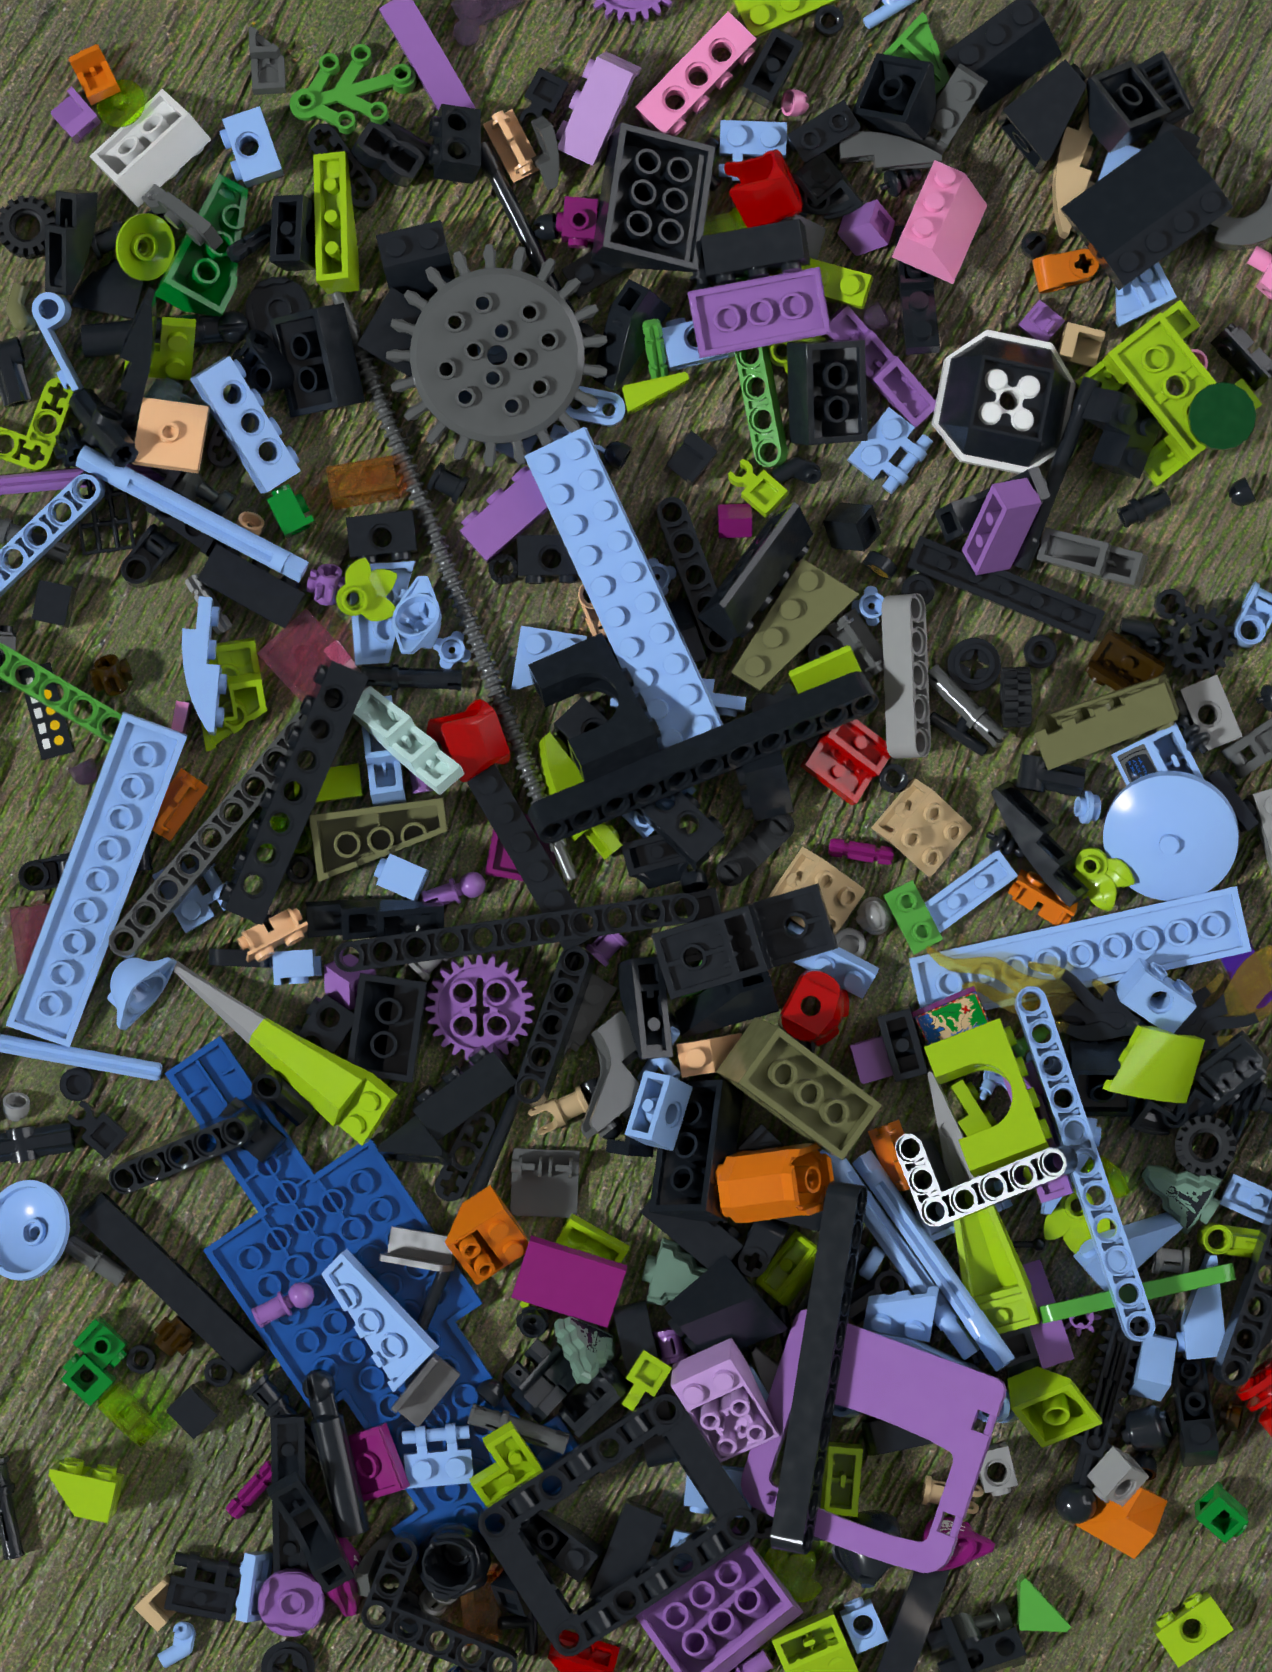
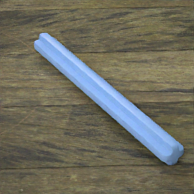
M0 1034L1 1053L154 1081L161 1078L162 1064L158 1062L76 1047L69 1048L60 1044Z

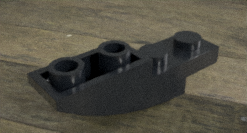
M895 226L896 246L905 226ZM896 259L902 333H904L906 355L939 353L940 341L934 295V276Z

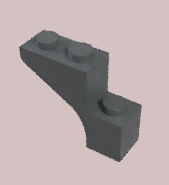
M621 1010L586 1037L594 1047L600 1062V1076L581 1125V1132L586 1139H589L596 1133L600 1137L606 1135L617 1126L613 1120L620 1114L625 1118L628 1117L632 1112L640 1086L626 1068L629 1063L638 1057L627 1017Z

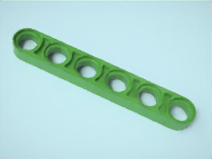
M749 276L736 278V282L739 280L747 281L752 279H749ZM768 346L758 347L759 358L753 364L746 360V350L735 352V358L754 457L758 464L763 467H779L786 461L788 449ZM757 378H761L765 383V391L759 397L755 396L752 392V383ZM764 410L768 411L772 417V422L766 429H762L758 424V416ZM770 443H773L778 450L777 458L772 462L767 461L764 456V449Z
M0 643V649L5 654V662L0 666V679L111 744L113 737L107 736L104 733L102 724L109 717L120 721V713L15 650ZM26 665L33 669L35 677L30 684L23 685L16 680L15 672L18 667ZM57 683L62 686L64 694L60 701L51 702L45 697L44 689L48 684ZM79 700L88 701L92 706L93 712L87 719H79L73 712L74 704Z
M1227 1263L1143 1282L1142 1285L1147 1300L1236 1280L1233 1263ZM1130 1285L1119 1289V1297L1124 1303L1129 1304L1136 1299L1137 1292L1134 1286ZM1108 1290L1039 1306L1038 1309L1042 1323H1048L1114 1308V1304Z

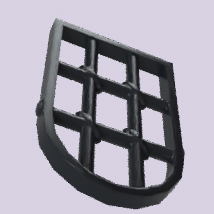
M83 471L80 475L90 473ZM86 480L88 495L82 496L85 499H90L95 494V490L93 491L91 480ZM105 482L106 492L103 498L106 501L108 500L111 520L100 521L99 518L97 519L96 507L91 510L93 523L82 524L81 520L77 523L83 555L111 553L113 551L133 549L136 546L128 501L129 494L122 490L113 491L111 485ZM124 495L127 518L118 519V516L115 515L113 497ZM128 523L131 545L120 546L117 524ZM110 526V529L112 528L115 547L102 549L99 527ZM92 528L95 534L97 549L86 551L83 529Z

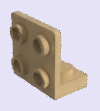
M913 778L871 829L895 846L926 876L931 877L967 836L972 826L934 790Z
M802 846L768 898L819 883L833 932L836 935L864 895L865 889L823 858ZM798 916L789 917L805 928L802 918Z

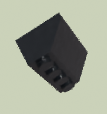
M793 502L769 518L697 616L727 642L738 636L743 638L754 625V622L751 620L757 611L760 613L764 611L773 599L770 595L771 591L775 586L781 587L789 578L791 571L788 568L793 561L799 562L808 552L810 546L807 545V542L813 533L798 504Z
M723 1079L682 1081L693 1088L674 1150L657 1149L649 1212L694 1221H727L728 1217H724L720 1212V1199L715 1171L719 1164H724L727 1156L736 1153L744 1092Z

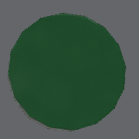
M1219 382L1208 385L1199 391L1190 403L1188 425L1190 432L1197 442L1208 449L1229 450L1236 448L1248 439L1255 427L1256 411L1254 402L1245 390L1235 384Z

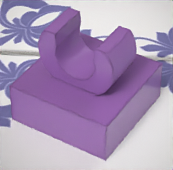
M1039 300L1017 327L1031 339L1048 342L1065 320Z

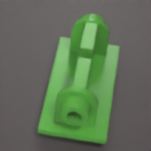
M913 880L883 895L913 955L943 940Z

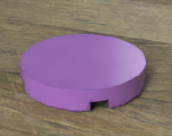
M286 1568L273 1573L263 1583L258 1594V1611L262 1620L272 1632L282 1636L297 1637L305 1634L311 1628L313 1629L320 1622L325 1611V1595L322 1587L311 1573L301 1569Z

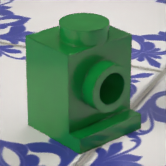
M290 484L280 486L271 492L273 497L267 499L287 539L317 525L312 515L305 516L304 513L310 511L302 493L295 495Z
M98 1316L72 1344L82 1350L104 1370L108 1365L114 1369L127 1355L123 1349L129 1342L101 1316ZM99 1340L107 1343L108 1349L106 1352H99L97 1350L96 1343Z
M77 1353L63 1366L67 1373L61 1378L89 1406L93 1405L117 1379L106 1369L102 1370L86 1354L80 1357ZM89 1369L93 1372L94 1378L92 1381L83 1379L82 1373L84 1370Z
M1218 1481L1194 1503L1195 1518L1224 1543L1233 1536L1238 1537L1248 1525L1247 1509L1225 1491L1223 1485Z

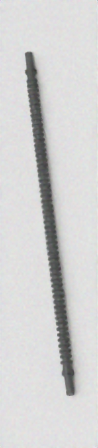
M339 291L331 294L334 304L344 303L354 353L358 361L357 366L361 368L359 376H364L362 384L368 386L366 393L372 396L369 401L375 403L373 411L379 413L376 419L382 421L380 429H385L384 438H388L390 441L387 446L393 448L391 456H396L397 458L394 464L400 466L398 473L404 475L401 482L407 483L408 487L405 488V491L411 493L409 500L415 503L412 509L418 511L416 518L422 520L419 526L425 528L423 536L429 538L426 544L433 548L430 554H435L436 559L434 563H438L440 566L437 571L443 573L441 581H446L447 583L444 589L450 591L448 599H453L454 604H452V608H456L458 611L455 616L461 618L459 626H464L465 628L462 634L468 636L466 643L472 645L470 653H475L476 657L473 661L479 663L477 671H482L483 675L480 679L486 681L484 688L490 690L487 696L488 698H493L494 702L491 706L497 708L496 714L501 718L499 721L500 725L504 726L502 731L508 735L506 742L511 743L512 746L509 750L515 753L513 760L519 763L516 769L522 771L520 778L526 780L523 786L524 788H529L530 791L527 793V796L533 798L532 805L534 802L547 797L544 794L547 788L541 786L540 782L543 781V778H538L537 773L539 769H535L533 766L536 761L530 759L532 751H527L526 746L529 743L523 741L525 733H520L519 728L521 724H517L515 721L518 716L512 714L514 706H509L508 704L511 698L505 696L507 688L501 687L503 679H499L497 676L500 671L494 669L496 661H491L490 659L493 653L487 651L489 644L483 642L485 634H480L479 631L482 626L476 624L478 617L472 614L475 608L469 606L471 599L465 597L468 591L467 589H462L461 585L464 584V581L458 579L460 572L454 569L457 563L451 561L453 554L447 552L450 546L444 544L443 541L446 539V536L440 534L442 527L436 524L439 519L433 517L435 509H430L429 507L432 501L426 499L428 491H423L424 482H420L418 479L421 474L415 472L417 464H412L411 462L414 456L408 454L410 447L404 445L407 438L401 436L400 433L403 432V429L397 427L400 421L393 417L396 411L390 409L392 402L386 399L389 394L383 392L385 384L379 382L382 376L376 374L378 366H373L372 364L374 357H370L368 352L356 345L361 337L360 325L358 320L354 319L345 294ZM566 839L555 843H549L551 852L554 851L564 879L568 882L577 878L578 875L566 848L568 845Z

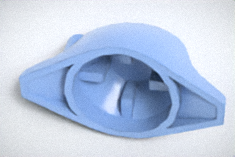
M417 576L394 610L392 627L402 654H414L420 648L431 649L438 638L442 615L428 576Z
M137 957L128 958L115 968L110 981L111 992L107 999L117 1008V1026L119 1029L126 1031L153 1005L166 987L177 963L176 960L169 957L157 961H147Z

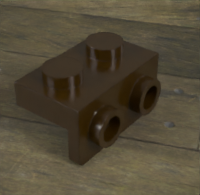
M1109 629L1088 660L1084 670L1095 683L1102 686L1108 685L1117 691L1160 676L1166 664Z

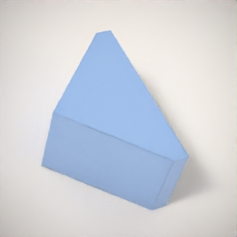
M1153 1334L1148 1340L1141 1341L1134 1372L1130 1380L1131 1383L1128 1388L1129 1395L1156 1401L1162 1400L1171 1386L1177 1339Z

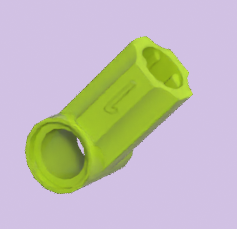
M1208 1222L1207 1225L1204 1224L1198 1229L1197 1242L1203 1250L1216 1255L1224 1254L1251 1258L1261 1229ZM1219 1230L1222 1235L1221 1242L1218 1246L1211 1247L1208 1243V1236L1212 1231Z

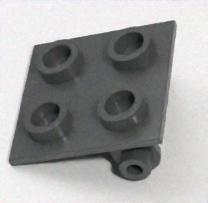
M513 1148L510 1204L512 1215L569 1218L573 1213L577 1216L580 1151Z

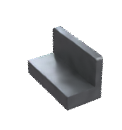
M391 1226L387 1253L380 1254L379 1261L438 1272L454 1271L456 1257L445 1243L448 1235Z
M434 1353L396 1400L391 1410L394 1413L399 1412L415 1426L419 1427L461 1373Z

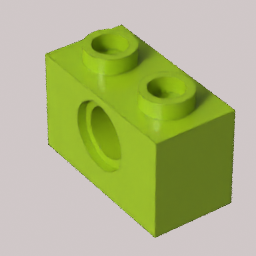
M1207 1591L1203 1594L1195 1592L1183 1601L1184 1607L1175 1613L1170 1610L1162 1614L1155 1621L1157 1625L1151 1628L1178 1668L1234 1630ZM1188 1619H1197L1199 1622V1627L1193 1634L1183 1633V1624Z

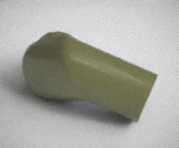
M13 283L6 305V314L15 329L18 331L24 330L28 333L34 330L37 323L33 315H29L24 306L29 288Z

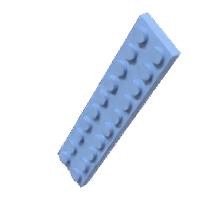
M587 427L578 429L525 455L527 464L622 669H628L634 686L631 687L634 694L640 693L647 707L645 712L647 718H654L661 733V736L657 738L659 750L723 725Z
M126 712L122 713L8 1016L6 1026L70 1048L109 945V936L117 924L185 744L186 734Z
M1237 886L908 959L920 1009L974 986L985 1010L1015 1004L1018 993L1028 986L1040 988L1046 997L1073 991L1060 978L1065 969L1077 976L1086 988L1119 981L1139 957L1149 964L1151 962L1159 964L1166 971L1251 952L1238 889ZM1031 993L1026 994L1022 997L1021 1002L1038 999V997Z

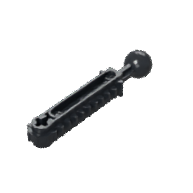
M1115 1307L1109 1309L1112 1317H1104V1322L1110 1325L1109 1330H1101L1100 1332L1106 1338L1105 1343H1097V1348L1103 1352L1102 1356H1094L1093 1358L1099 1364L1098 1369H1090V1373L1096 1378L1095 1382H1087L1086 1384L1092 1390L1091 1395H1084L1101 1417L1102 1424L1071 1436L1073 1440L1078 1442V1460L1072 1482L1062 1486L1055 1499L1058 1514L1063 1520L1072 1524L1087 1522L1094 1516L1097 1510L1098 1499L1091 1488L1092 1482L1087 1475L1097 1465L1098 1459L1103 1458L1104 1452L1109 1451L1113 1447L1107 1442L1108 1438L1116 1437L1117 1435L1111 1429V1426L1120 1424V1420L1114 1415L1115 1412L1123 1411L1124 1409L1118 1403V1400L1120 1398H1127V1394L1121 1389L1123 1385H1130L1131 1383L1125 1377L1126 1372H1134V1368L1128 1364L1129 1359H1137L1138 1357L1132 1351L1133 1346H1141V1342L1132 1341L1125 1336ZM1136 1316L1131 1320L1130 1330L1134 1335L1136 1333H1144L1145 1331L1139 1325L1140 1322L1145 1320L1140 1316Z

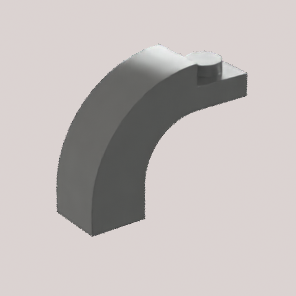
M1272 183L1269 185L1258 211L1242 218L1222 215L1199 233L1208 235L1209 232L1214 233L1209 246L1222 250L1237 251L1251 249L1271 240Z

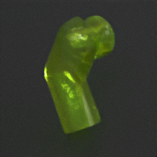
M1099 1155L1114 1197L1122 1198L1126 1196L1130 1190L1120 1168L1103 1155ZM1092 1159L1088 1160L1085 1164L1088 1172L1093 1168Z

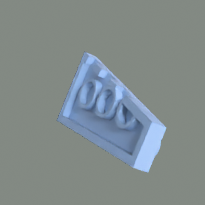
M346 1249L323 1271L322 1276L343 1311L350 1313L356 1324L354 1329L360 1339L364 1337L374 1353L371 1357L378 1368L382 1366L390 1379L387 1383L394 1393L439 1346L351 1252Z

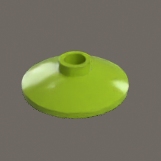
M141 213L132 216L122 225L116 239V256L121 268L130 277L142 281L154 280L166 272L175 253V239L171 228L162 218L154 214ZM139 241L142 244V248L140 251H138Z

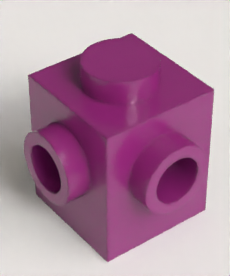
M565 196L564 211L557 212L556 232H562V242H568V247L586 249L588 244H593L598 215V199Z

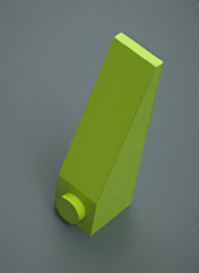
M347 152L313 155L316 282L327 294H333L337 291L343 293L360 291L359 255Z

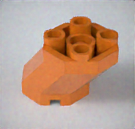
M817 1143L740 1151L726 1157L724 1164H719L715 1171L720 1199V1212L724 1217H730L735 1223H750L792 1216H810L823 1211L827 1187L831 1181H834L831 1158L827 1154H821L818 1151L821 1147Z

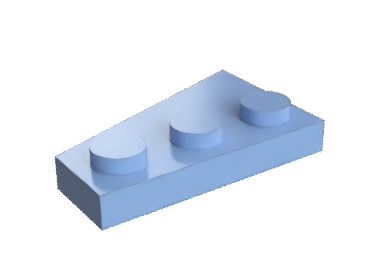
M415 561L370 564L371 571L374 569H387L397 574L396 582L390 593L386 596L395 607L408 589ZM350 593V604H355L358 600L357 593ZM362 614L351 616L355 666L388 664L396 637L392 627V617L382 621H370Z

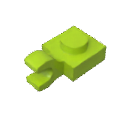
M643 1349L625 1377L633 1385L623 1398L621 1404L634 1411L645 1392L654 1397L672 1370V1367Z

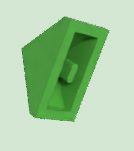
M1021 1573L1017 1577L1016 1626L1018 1630L1067 1632L1072 1628L1068 1621L1029 1579Z

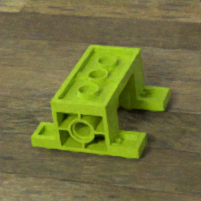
M1181 300L1177 301L1165 312L1158 313L1108 352L1102 361L1075 381L1078 389L1084 376L1101 382V388L1118 391L1128 384L1162 425L1168 436L1152 448L1143 470L1155 487L1159 486L1207 448L1197 442L1190 432L1188 409L1199 391L1208 385L1217 383L1184 342V339L1201 325ZM1242 378L1235 383L1236 386L1247 392L1254 402L1255 410L1262 405ZM1172 380L1181 391V395H1171L1166 389V382Z

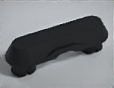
M786 813L762 821L718 863L716 868L718 880L726 886H736L748 877L793 834L795 824L791 815Z

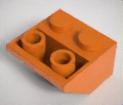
M489 1185L462 1203L445 1243L474 1283L478 1285L523 1256L529 1240L520 1224L492 1186Z

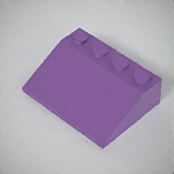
M736 1526L731 1529L735 1533H742ZM748 1541L635 1617L674 1672H729L800 1616L803 1610ZM692 1561L680 1571L687 1570L691 1566Z

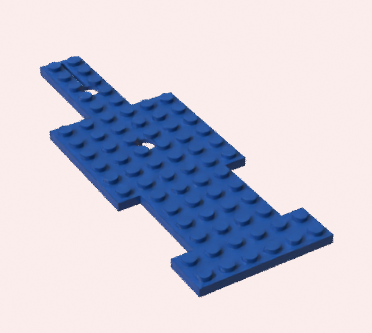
M220 1035L164 1074L199 1125L217 1118L227 1107L228 1102L230 1103L235 1097H238L254 1110L262 1120L266 1119L272 1123L287 1139L265 1164L240 1146L220 1154L258 1213L206 1247L203 1251L308 1407L310 1408V1403L302 1390V1382L310 1371L317 1369L326 1370L335 1381L334 1395L336 1403L344 1398L364 1429L387 1423L405 1471L404 1453L417 1452L416 1443L403 1444L402 1431L415 1430V1425L399 1412L394 1413L391 1407L432 1355L393 1393L387 1383L390 1379L382 1366L377 1367L371 1357L374 1354L364 1337L360 1339L354 1329L356 1324L348 1311H343L323 1278L322 1273L340 1253L348 1249L416 1322L437 1271L379 1261V1256L388 1251L391 1226L432 1233L436 1232L386 1158L378 1152V1147L372 1138L363 1146L360 1144L356 1145L323 1169L314 1173L267 1102H262L253 1095L251 1089L253 1081ZM208 1134L209 1139L217 1144L216 1139ZM456 1262L454 1271L450 1274L427 1331H424L439 1346L434 1353L460 1372L461 1375L420 1426H426V1429L442 1428L445 1427V1424L456 1423V1426L469 1425L467 1421L473 1403L500 1412L503 1410L510 1411L509 1415L521 1419L505 1394L501 1402L493 1408L475 1392V1389L481 1382L494 1378L456 1321L483 1304V1302ZM304 1282L311 1285L314 1290L312 1304L302 1309L292 1307L290 1308L292 1311L291 1316L286 1314L260 1328L252 1314V1308L278 1296L277 1292L279 1291L284 1296L288 1295L290 1287L295 1283ZM559 1414L542 1425L570 1433L564 1454L527 1443L543 1469L579 1446V1443ZM470 1424V1439H460L457 1442L458 1449L472 1447L474 1475L496 1462L482 1440L483 1437L493 1431ZM446 1441L427 1442L428 1451L447 1450ZM556 1476L546 1477L542 1483L543 1490L549 1494L557 1493L562 1486L561 1480ZM471 1483L406 1488L405 1490L418 1509L391 1528L395 1535L401 1532L414 1535L419 1545L433 1528L447 1522L464 1523L480 1533L478 1517L486 1505L478 1496ZM497 1513L490 1514L485 1520L486 1527L491 1531L501 1530L503 1525L498 1521L502 1516ZM400 1542L410 1556L412 1554L410 1545ZM418 1551V1555H417V1557H416V1560H415V1562H414L415 1565H416V1562L418 1561V1558H419V1551Z

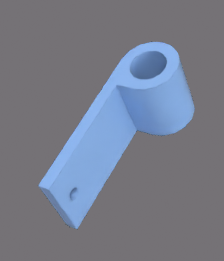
M51 292L42 293L32 303L33 317L61 368L56 374L64 389H69V385L73 392H79L84 387L54 331L69 321L72 311L70 303L61 295Z

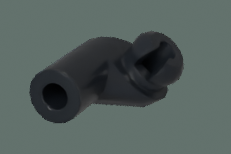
M794 457L770 472L772 477L780 484L785 483L791 478H796L809 484H816L822 476L820 467L815 462L800 457Z
M1121 618L1119 634L1136 636L1142 648L1151 655H1157L1161 652L1163 647L1162 637L1152 622Z

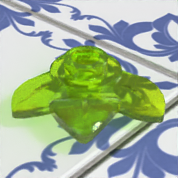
M772 1547L767 1550L763 1560L784 1584L795 1601L808 1602L820 1593L822 1586L811 1578L816 1567V1557L813 1551H809L807 1555L796 1553L788 1556L786 1551L776 1550Z

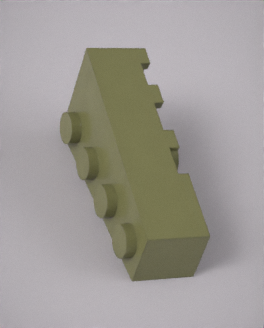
M802 559L732 670L731 676L755 691L760 692L814 638L837 618L859 596V593Z
M1164 674L1039 716L1034 735L1047 770H1051L1122 741L1134 740L1147 731L1167 729L1174 725L1175 720H1178L1179 709L1167 676Z
M445 797L309 815L318 882L447 832L449 827Z

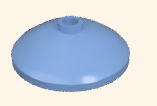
M23 1180L8 1186L0 1192V1275L17 1281L33 1280L47 1273L63 1254L69 1237L70 1218L64 1199L52 1186L40 1181Z

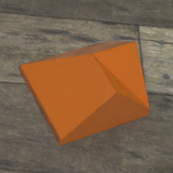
M1143 1486L1136 1491L1124 1506L1111 1500L1109 1503H1106L1097 1496L1098 1504L1094 1516L1087 1522L1076 1524V1526L1135 1559L1155 1536L1167 1500Z

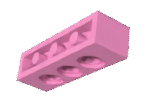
M727 12L635 106V114L653 131L677 136L687 125L684 120L692 111L698 114L709 103L710 99L707 96L716 87L721 90L733 78L730 72L739 63L745 66L756 54L754 48L756 47L757 38L732 14ZM717 48H725L731 56L727 61L719 62L713 58L712 53ZM694 72H702L707 76L708 80L705 84L696 86L690 82L689 76ZM677 95L685 103L680 109L673 110L666 105V100L670 96Z

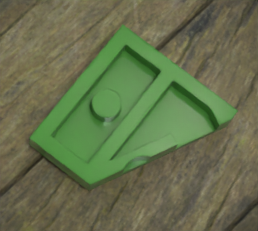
M922 12L883 54L931 62L934 65L935 94L937 96L946 86L950 77L945 64L941 60L940 51L929 28L927 16Z

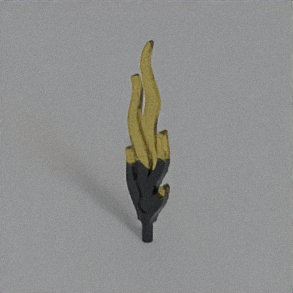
M929 945L926 946L928 954L940 966L950 971L987 975L1006 984L1014 991L1013 993L1001 992L980 981L964 982L962 988L965 990L974 986L976 991L990 998L1000 1007L1011 1013L1017 1014L1014 1002L1016 996L1023 988L1028 986L1040 988L1047 997L1053 1016H1075L1085 1022L1084 1024H1074L1065 1021H1055L1058 1031L1084 1041H1103L1121 1036H1132L1137 1025L1153 1026L1140 1021V1017L1134 1015L1127 1006L1122 1004L1117 993L1102 981L1093 979L1091 982L1101 994V1000L1095 997L1077 976L1063 967L1028 961L1027 965L1032 970L1050 974L1056 978V980L1039 979L1017 971L1008 963L996 957L981 956L954 959L941 954ZM1030 993L1022 997V1006L1027 1011L1039 1009L1040 1001L1036 995Z
M1272 945L1254 952L1244 960L1236 970L1224 993L1211 1006L1204 1008L1202 1005L1220 986L1224 979L1223 973H1219L1209 984L1193 993L1192 997L1197 1007L1174 1034L1192 1035L1205 1040L1202 1051L1219 1048L1234 1037L1233 1035L1214 1036L1212 1035L1213 1033L1224 1029L1247 1027L1259 1023L1272 1013V1000L1262 1008L1256 1007L1263 997L1272 990V966L1269 967L1272 961Z

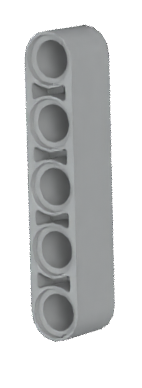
M918 593L889 595L883 599L881 609L887 750L894 759L926 757L931 748L926 606L923 597Z

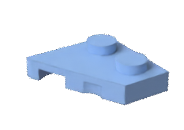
M1159 262L1121 290L1116 288V325L1118 328L1177 298Z
M521 626L511 690H520L533 685L528 664L587 639V636Z
M928 1287L927 1293L911 1295L910 1291L906 1290L892 1295L879 1294L869 1296L863 1329L930 1342L939 1287Z

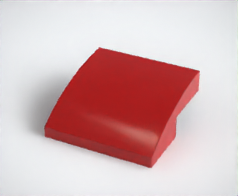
M856 719L824 732L800 767L847 803L855 805L872 778L881 773L891 756L888 753L886 741Z

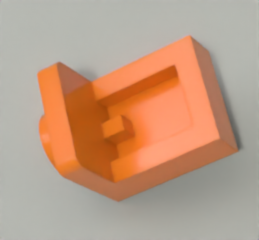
M98 44L83 49L69 57L68 60L91 106L121 92Z

